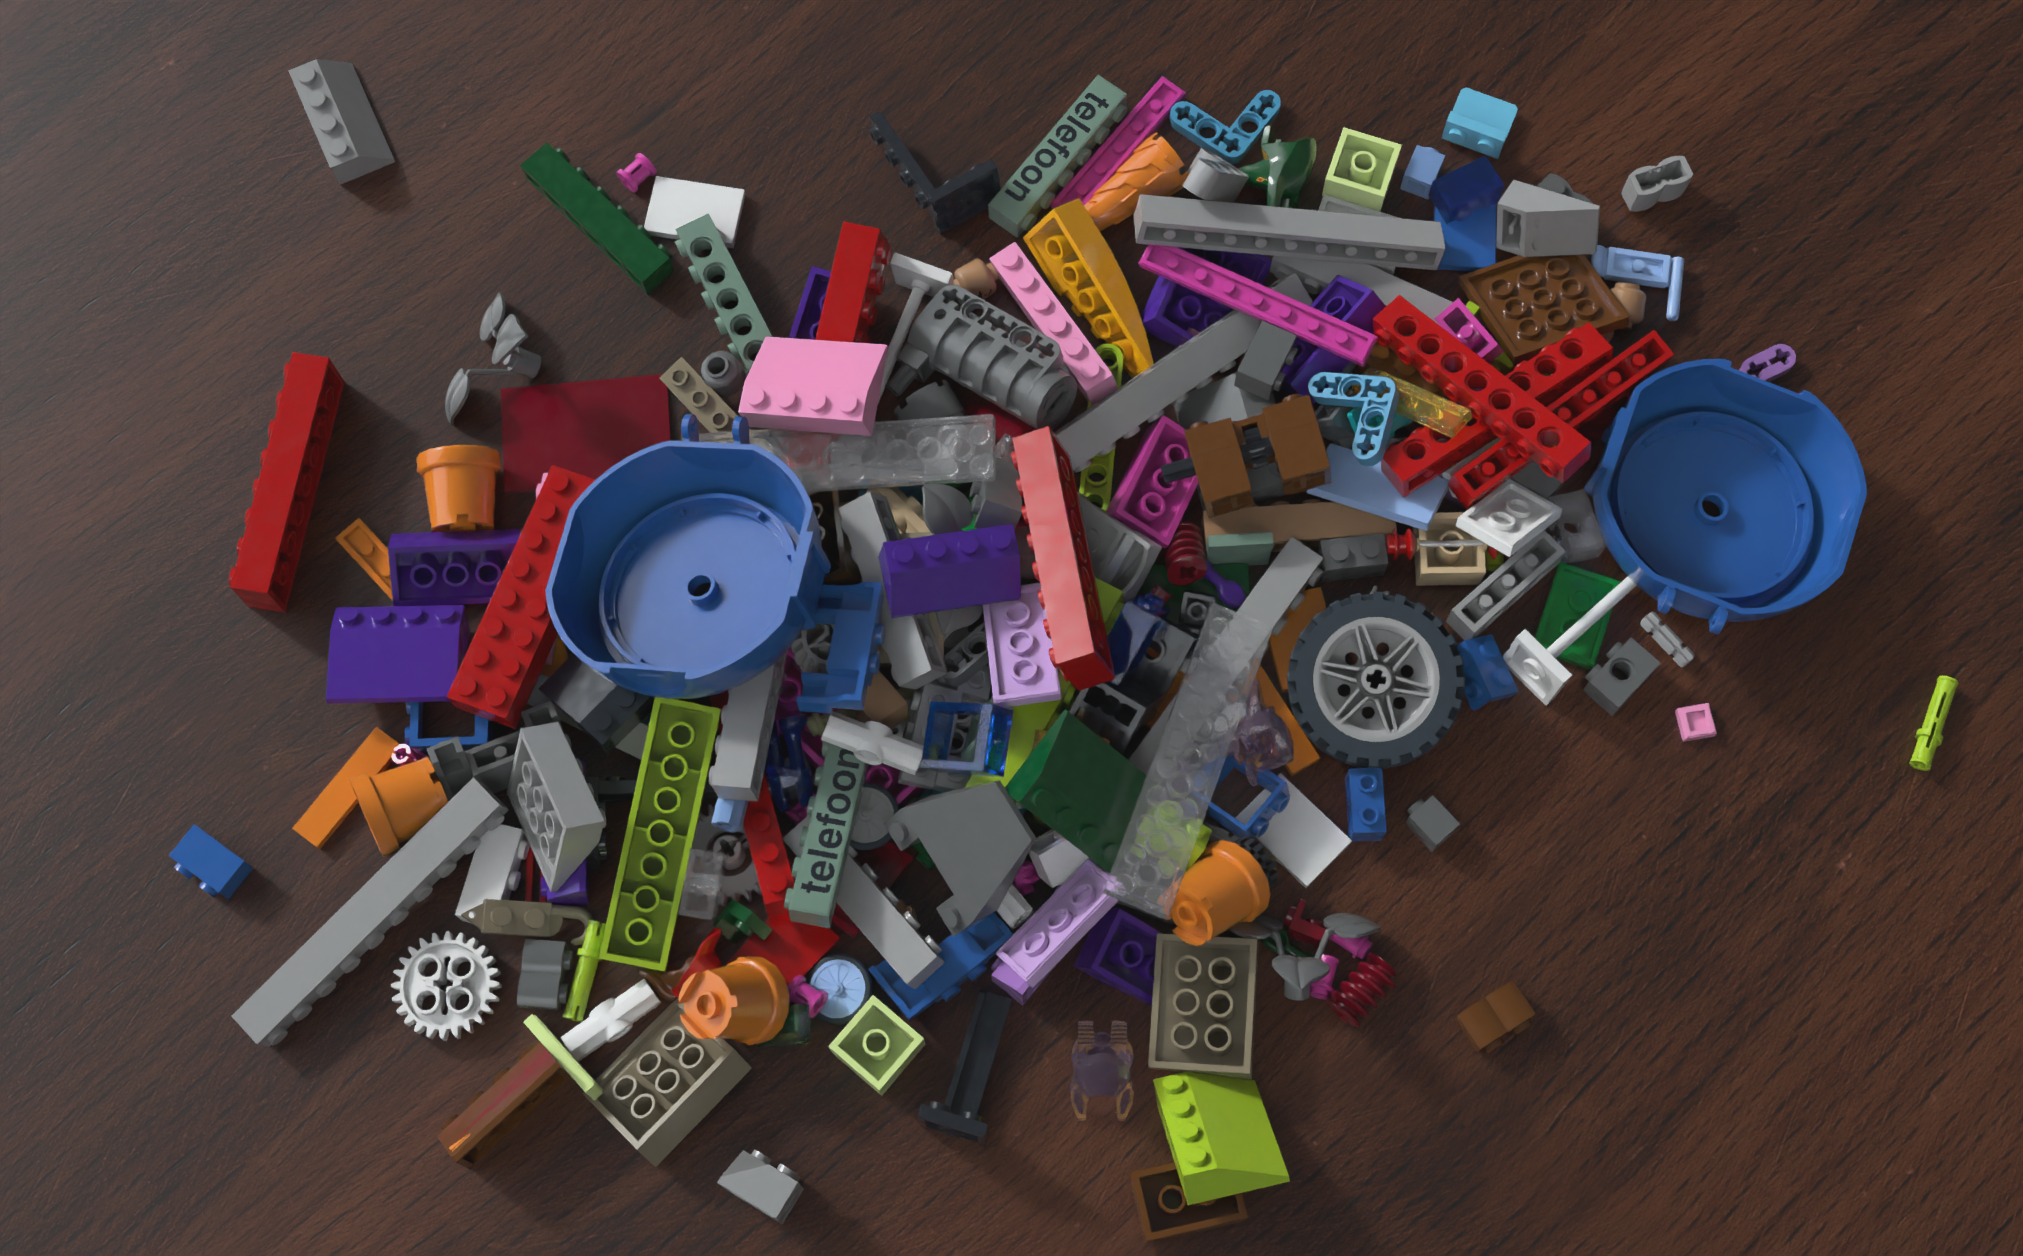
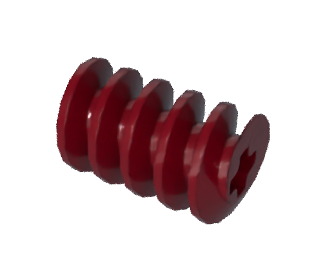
M1180 520L1169 546L1164 548L1168 580L1173 585L1178 586L1188 585L1200 580L1207 571L1201 529L1196 524Z
M1372 952L1366 956L1368 963L1360 962L1357 965L1359 973L1352 971L1348 975L1350 982L1343 981L1339 984L1341 992L1334 990L1330 994L1333 1002L1326 1000L1327 1005L1337 1016L1356 1028L1360 1026L1355 1017L1357 1014L1365 1018L1369 1016L1364 1006L1367 1004L1377 1008L1378 1005L1373 997L1375 995L1383 999L1387 997L1382 987L1384 985L1391 989L1396 987L1391 979L1392 976H1397L1396 972L1387 962Z

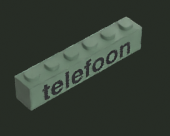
M1097 75L988 204L989 219L1017 238L1024 230L1029 231L1035 224L1037 214L1042 208L1047 209L1054 200L1058 189L1061 186L1064 188L1071 181L1074 174L1073 171L1078 165L1083 166L1088 161L1094 146L1105 141L1110 132L1109 128L1114 122L1119 123L1124 118L1128 110L1126 107L1127 94L1100 75Z
M824 741L822 756H826L824 766H818L816 770L814 785L818 786L816 797L811 796L809 799L807 816H811L809 827L803 826L801 831L800 846H803L801 858L796 857L794 860L792 877H796L794 888H788L784 908L789 909L790 921L830 928L869 764L857 759L854 752Z

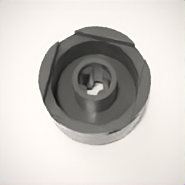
M942 380V386L940 387L936 382H933L917 390L905 399L908 403L906 407L901 409L898 405L894 410L896 418L912 443L928 441L930 444L934 443L942 426L949 423H957L964 426L962 420L967 414L947 380Z

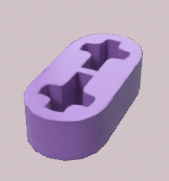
M1777 344L1746 359L1739 371L1747 373L1749 369L1755 371L1763 368L1757 378L1771 382L1790 371L1796 361V354L1790 346ZM1776 355L1779 358L1785 357L1786 359L1784 364L1777 362L1771 365Z

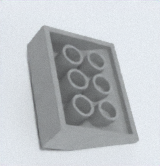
M554 722L520 728L507 789V795L550 892L557 891L597 846L602 829L606 826L605 813L602 808H598L594 800L593 787L590 783L586 782L583 776L582 764L578 758L575 759L572 753L570 738L567 734L563 733L559 723Z

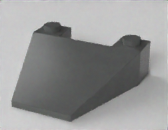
M1000 780L927 796L900 809L884 822L890 836L900 851L922 842L954 895L936 909L953 937L977 925L998 910L1036 839Z

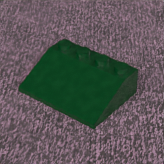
M1064 710L1005 786V789L1009 796L1112 874L1132 848L1157 783L1070 712Z

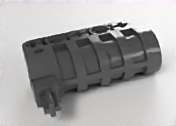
M955 284L944 286L939 290L916 318L909 333L908 345L896 356L901 367L885 385L897 397L905 391L915 378L924 383L933 371L936 370L963 387L975 392L980 397L999 406V408L1009 414L1016 416L1036 430L1049 426L1051 430L1058 427L1072 408L1077 393L1076 380L1070 375L1069 369L1062 364L1064 356L1059 344L1055 340ZM957 298V299H958V302H959V304L955 303L954 301H950V302L947 303V300H948V299L954 300V299ZM974 309L984 310L981 317L971 311ZM990 320H992L993 324H995L998 327H1002L1003 325H1005V328L1009 333H1007L1001 328L994 327L992 323H990ZM1030 336L1032 340L1029 344H1026L1019 340V338ZM1040 347V350L1045 354L1049 355L1053 352L1054 355L1052 357L1045 356L1038 350V348Z

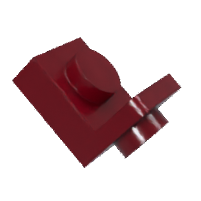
M1300 899L1297 907L1290 905L1283 924L1289 926L1287 935L1318 948L1326 930L1322 922L1315 919L1307 918L1306 921L1300 919L1306 904L1305 900Z

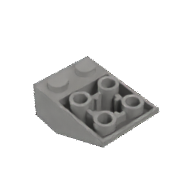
M1513 180L1498 202L1496 248L1523 257L1595 254L1598 242L1600 206Z

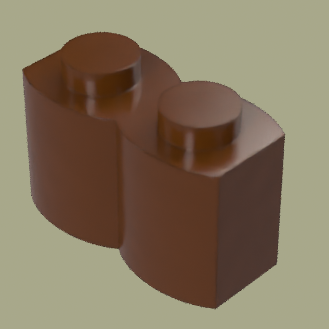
M1514 980L1459 1013L1454 1019L1476 1052L1485 1048L1487 1053H1490L1505 1043L1501 1038L1505 1034L1513 1031L1515 1035H1518L1533 1024L1529 1019L1536 1013Z

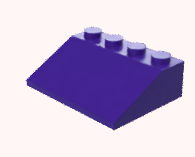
M1178 247L1261 285L1264 284L1272 262L1271 259L1261 254ZM1159 276L1143 310L1141 320L1145 331L1161 341L1179 347V345H1183L1194 337L1187 332L1189 327L1200 333L1234 309Z
M464 605L336 608L330 630L326 688L327 704L450 701L446 696L466 655L470 636Z

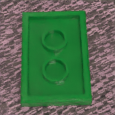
M1560 561L1534 638L1547 649L1620 584L1621 581ZM1613 607L1556 659L1592 670L1595 667Z

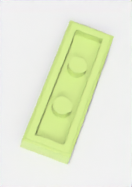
M531 1014L523 1022L587 1095L595 1101L603 1093V1089L574 1059L572 1054L536 1015Z

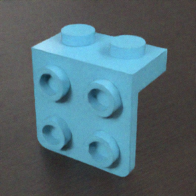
M1463 88L1460 91L1453 111H1450L1441 139L1498 159L1518 109L1514 104L1470 88Z

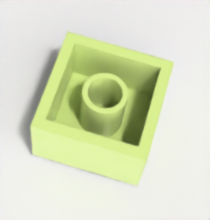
M1343 127L1325 179L1322 196L1328 195L1380 212L1402 145Z
M872 995L828 1047L838 1059L882 1096L926 1044L921 1035Z

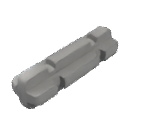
M1655 612L1646 615L1640 624L1648 633L1650 631L1653 633L1651 637L1668 655L1673 654V660L1680 667L1690 663L1695 657L1694 653L1687 646L1683 647L1681 645L1683 641L1667 624H1661L1662 619Z

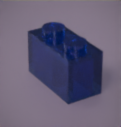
M1483 156L1432 181L1428 196L1445 223L1449 224L1455 220L1460 222L1472 215L1473 211L1481 207L1487 209L1496 204L1500 199L1504 184L1487 157Z

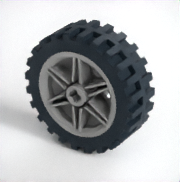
M1373 592V594L1366 595L1358 593L1351 595L1350 598L1345 600H1337L1331 603L1327 609L1321 613L1318 612L1312 618L1309 625L1302 630L1290 656L1287 677L1288 695L1293 714L1301 729L1322 752L1327 753L1341 763L1350 764L1358 768L1387 769L1404 765L1421 757L1434 748L1451 729L1463 703L1462 696L1466 678L1463 674L1464 662L1462 655L1459 654L1456 647L1457 641L1453 634H1449L1443 625L1444 622L1438 616L1435 617L1428 612L1426 606L1419 602L1418 604L1407 600L1406 596L1399 594L1392 596L1383 594L1384 592ZM1380 643H1386L1389 646V652L1384 656L1379 655L1376 651V647ZM1352 652L1357 655L1358 660L1354 665L1346 663L1345 656L1347 653ZM1405 665L1413 668V675L1409 678L1403 677L1400 672L1401 668ZM1374 672H1380V678L1385 679V684H1379L1377 689L1371 688V682L1366 681V677L1373 676ZM1342 684H1346L1350 688V694L1346 697L1340 696L1337 690ZM1397 697L1404 698L1406 701L1405 708L1396 709L1393 705L1394 699ZM1364 707L1374 709V716L1372 718L1366 719L1362 716V709Z

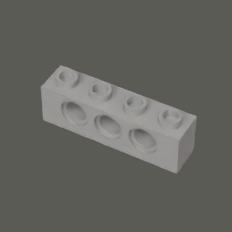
M1543 530L1451 610L1446 622L1464 640L1476 638L1557 566L1566 551Z

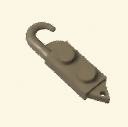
M484 899L482 904L461 914L463 918L481 929V933L546 938L554 936L559 931L563 918L579 919L584 923L585 931L579 938L571 940L572 945L583 944L588 920H594L591 913L579 906ZM470 912L474 914L473 918L469 917Z

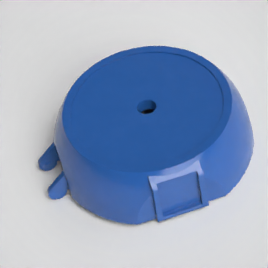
M1701 359L1668 367L1650 376L1635 387L1624 407H1621L1602 434L1601 440L1605 445L1597 468L1587 480L1584 491L1593 497L1596 520L1608 550L1624 573L1640 589L1658 601V612L1667 614L1670 608L1696 618L1709 620L1710 632L1718 635L1725 622L1755 621L1770 618L1809 602L1829 588L1844 572L1867 496V486L1863 467L1849 435L1833 413L1816 396L1806 390L1798 394L1731 368L1732 362L1726 359ZM1702 501H1710L1716 504L1719 508L1720 516L1712 517L1707 515L1702 508Z
M686 414L681 424L683 441L661 442L626 457L599 476L570 508L546 587L548 610L555 629L567 647L586 666L611 683L636 693L665 699H692L720 694L734 689L763 673L790 648L802 630L816 627L817 617L815 613L824 576L830 572L831 563L821 546L820 529L816 513L805 487L788 465L764 448L750 444L749 423L746 417L737 416L733 421L732 436L734 443L699 442L698 419L695 415ZM704 583L711 584L706 594L697 597L693 596L695 589L699 585Z

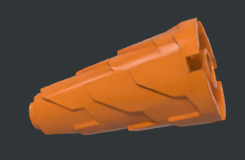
M1158 133L1152 134L1133 151L1134 154L1116 171V174L1092 194L1093 197L1084 205L1099 231L1106 229L1112 224L1117 225L1134 214L1140 194L1170 197L1184 188L1183 184L1189 172L1187 171L1181 176L1178 169L1184 166V163L1162 136L1158 138Z

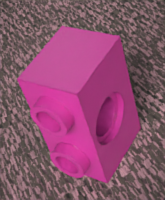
M1459 298L1434 318L1442 328L1489 364L1504 353L1500 345Z

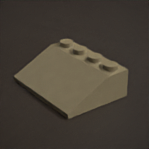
M1157 934L1148 1068L1252 1080L1259 955L1257 939L1214 937L1202 945L1195 946L1186 943L1175 934Z
M679 997L595 1080L603 1089V1093L595 1101L585 1092L582 1093L655 1167L752 1069L724 1039H699L689 1033L681 1021L680 1014H685L684 1003H679Z

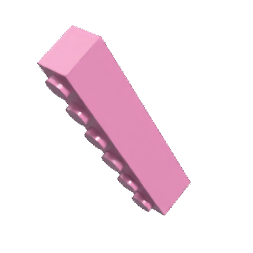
M1013 242L989 258L998 273L1000 281L1035 329L1059 344L1064 356L1062 364L1069 369L1070 375L1076 380L1077 387L1091 406L1117 390L1118 387L1112 372L1017 243Z

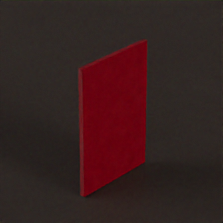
M663 374L500 389L504 493L536 492L537 485L542 482L543 473H549L552 465L596 480L626 457L655 444L671 441L670 396L668 394V387L659 379Z

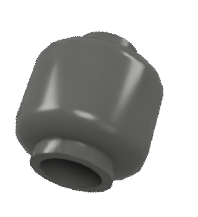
M727 351L711 353L703 361L700 370L702 380L719 396L727 397L734 395L741 390L746 379L744 367L733 354Z

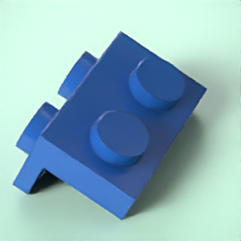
M1492 634L1464 640L1456 646L1464 662L1463 674L1466 678L1463 692L1472 710H1477L1488 702L1511 697L1519 692Z

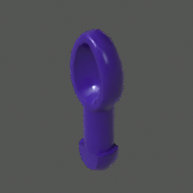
M1206 561L1207 571L1204 577L1217 588L1219 599L1225 605L1239 609L1246 600V595L1241 586L1235 581L1226 580L1213 568L1210 562Z

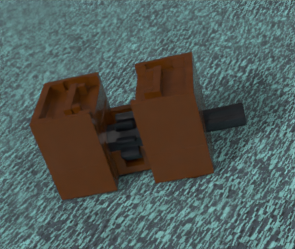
M1301 394L1287 396L1281 403L1262 408L1263 413L1232 422L1230 417L1209 424L1208 421L1192 424L1190 429L1184 431L1191 457L1161 466L1165 484L1196 475L1208 518L1254 506L1247 471L1268 466V464L1276 463L1285 496L1332 483L1331 466L1310 396H1301Z

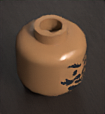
M977 258L955 271L953 283L984 300L996 292L997 286L995 281L999 279V276L991 262L985 265L982 260Z

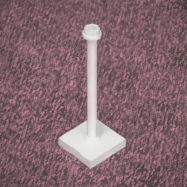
M894 252L890 262L895 282L898 285L912 289V292L888 347L878 403L923 295L926 294L934 297L944 286L954 284L951 272Z
M1627 576L1547 649L1524 629L1514 639L1510 649L1503 655L1508 669L1547 706L1572 676L1556 658L1637 585Z

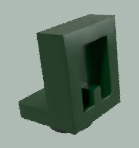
M734 899L713 923L715 928L722 929L721 934L733 944L737 943L743 934L750 937L754 933L765 940L772 931L757 915Z

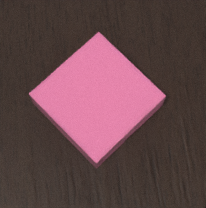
M1709 703L1677 708L1675 710L1683 742L1714 737L1717 734Z

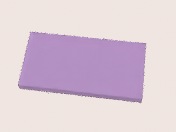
M1040 583L1021 585V598L1019 600L983 605L995 709L1062 699L1058 668H1054L1049 656V649L1053 648L1052 641L1048 638L1043 625V620L1047 619L1046 610H1043L1038 598V591L1042 590Z
M1089 858L995 954L1033 988L1128 890L1122 883Z

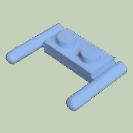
M1597 245V251L1591 257V265L1601 279L1604 277V280L1658 288L1669 287L1666 318L1669 321H1676L1679 318L1684 258H1670V255L1615 247L1605 248L1604 246Z

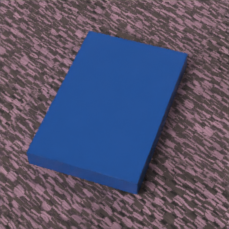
M1436 182L1434 186L1433 221L1441 222L1445 251L1437 270L1473 272L1495 264L1496 185Z

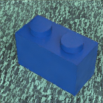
M195 824L168 855L178 862L174 867L177 871L188 879H191L193 875L197 876L202 880L199 887L214 898L220 893L229 899L253 870L252 866Z

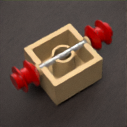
M1464 512L1436 513L1427 531L1413 527V532L1410 528H1407L1405 535H1398L1396 529L1393 528L1392 535L1386 536L1387 554H1392L1393 560L1397 559L1398 554H1405L1407 560H1411L1414 555L1416 586L1480 585L1486 573L1484 550H1487L1492 559H1495L1497 554L1501 552L1456 526L1458 517Z

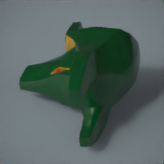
M1265 126L1261 142L1264 159L1239 169L1249 176L1244 186L1267 192V206L1279 207L1282 200L1283 208L1298 209L1301 189L1310 177L1317 160V141L1313 137H1302L1296 142H1284L1282 139H1276L1274 143L1275 130L1271 126Z

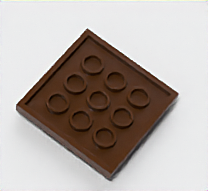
M1584 254L1533 257L1519 255L1459 276L1460 287L1468 299L1479 306V315L1514 366L1524 360L1529 361L1537 356L1545 346L1549 344L1554 345L1562 340L1570 330L1576 327L1580 328L1588 322L1601 335L1623 328L1629 324L1628 314Z

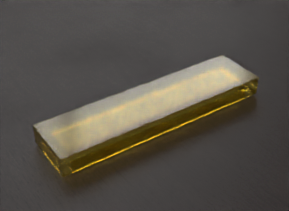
M1370 366L1362 374L1387 377L1393 380L1399 391L1396 413L1451 438L1472 419L1470 409ZM1360 385L1351 386L1353 394L1357 395L1360 393ZM1385 389L1383 393L1378 394L1379 398H1382L1384 393H1389V390Z

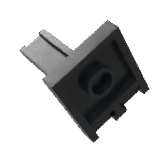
M880 112L870 115L872 129L869 130L872 140L877 146H883L885 149L884 155L891 167L897 166L902 183L907 189L910 187L915 192L914 198L921 210L927 209L933 218L934 227L940 235L987 210L988 204L1001 190L998 167L992 158L984 163L974 165L968 172L957 178L947 180L942 186L935 189L884 115Z
M708 774L703 799H718L716 792L709 784ZM610 776L606 778V781H598V777H584L586 782L590 783L593 787L594 800L598 808H602L605 813V827H607L605 802L633 801L637 780H625V777ZM606 832L601 833L599 843L586 857L588 870L601 869V860L607 859Z
M980 989L946 1102L942 1104L931 1101L930 1106L921 1104L917 1118L922 1128H930L946 1133L948 1136L966 1139L986 1147L989 1128L988 1124L983 1121L984 1117L978 1115L1011 1007V998Z

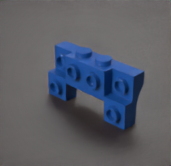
M865 581L860 584L847 586L822 585L819 606L815 613L817 623L834 624L826 666L828 674L802 672V695L797 696L796 700L800 711L833 714L834 708L864 710L867 688L871 686L873 674H878L880 656L877 654L878 644L883 645L885 638V626L879 622L885 593L882 582Z
M992 913L982 922L954 937L951 934L939 944L942 951L938 955L945 963L916 989L907 985L886 959L876 967L873 965L868 970L888 997L893 1000L908 1021L911 1022L933 1003H938L942 999L947 1002L961 991L959 985L968 978L974 981L987 970L985 965L989 962L988 960L1011 938L1013 933L995 913Z

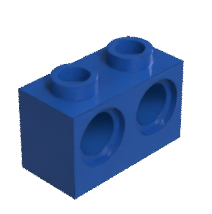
M1382 768L1349 769L1345 777L1348 837L1352 842L1382 841L1386 834Z

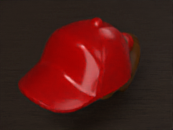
M714 928L703 943L693 950L691 956L671 964L666 968L665 972L645 968L640 969L638 974L649 982L659 996L668 1001L676 1000L679 997L683 983L692 974L723 967L722 960L715 951L722 929Z

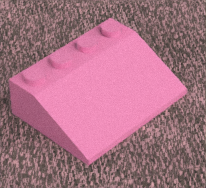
M765 337L744 382L738 412L742 417L747 418L749 427L872 436L888 346L885 344Z

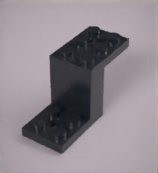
M1143 604L1140 605L1111 657L1116 679L1081 690L1069 712L1123 755L1133 735L1155 717L1198 636ZM1152 640L1159 643L1161 646V655L1154 658L1148 655L1146 652L1148 641Z

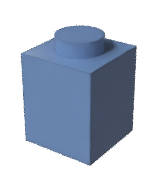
M1417 145L1405 171L1400 189L1429 199L1441 171L1445 155L1440 154L1434 148Z

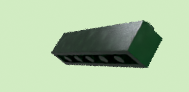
M546 142L520 165L525 179L648 295L674 271L670 260L672 255L662 244L656 246L650 240L652 238L642 225L639 224L636 227L630 221V215L622 206L618 205L615 207L610 202V196L602 187L598 186L595 188L589 182L590 178L582 168L577 167L575 169L569 163L570 159L559 147L555 150Z

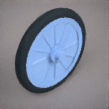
M833 954L821 959L810 970L806 982L818 991L824 990L828 993V999L816 1017L829 1024L841 1025L849 1023L872 996V980L867 968L858 959L850 955Z

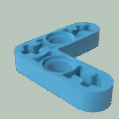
M1271 90L1260 91L1230 128L1192 103L1180 101L1174 104L1170 110V124L1174 130L1195 144L1213 152L1230 164H1236L1243 160L1263 135L1265 126H1270L1278 116L1281 100L1279 95ZM1272 103V108L1267 107L1261 117L1259 113L1262 104ZM1185 113L1189 114L1188 119L1178 120V114L1181 116ZM1251 121L1257 125L1258 129L1253 133H1247L1241 128V125L1244 122ZM1204 127H1210L1215 130L1216 135L1213 138H1204L1200 135L1199 131ZM1233 145L1237 146V151L1227 152V146L1230 148Z
M1320 372L1314 375L1308 383V389L1317 403L1362 408L1352 444V451L1361 465L1374 466L1378 464L1384 456L1399 401V391L1394 381L1381 376ZM1325 384H1328L1330 388H1324ZM1350 386H1361L1359 394L1354 397L1346 396V391ZM1324 388L1323 392L1320 393L1318 389ZM1385 389L1389 390V393H1384L1383 397L1379 398L1378 394L1383 393ZM1377 415L1384 417V421L1380 426L1376 428L1368 426V422L1372 417ZM1369 436L1371 437V444L1374 450H1369L1367 455H1364L1362 450H1368L1370 445Z

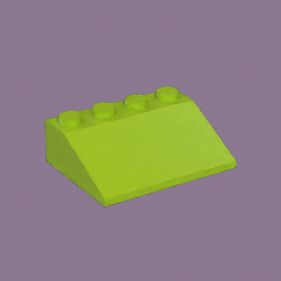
M1182 1072L1153 1079L1158 1111L1188 1205L1290 1182L1255 1080L1193 1072Z

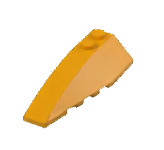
M1080 198L1054 208L1023 239L1054 290L1060 296L1065 294L1072 302L1073 306L1071 309L1078 317L1083 315L1092 325L1090 331L1097 339H1104L1107 344H1113L1120 348L1123 353V369L1133 379L1152 366L1154 362L1147 335L1127 281L1111 249Z

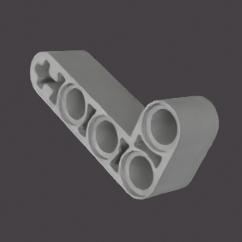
M1201 147L1188 169L1189 175L1183 187L1205 200L1234 203L1249 176L1213 152Z

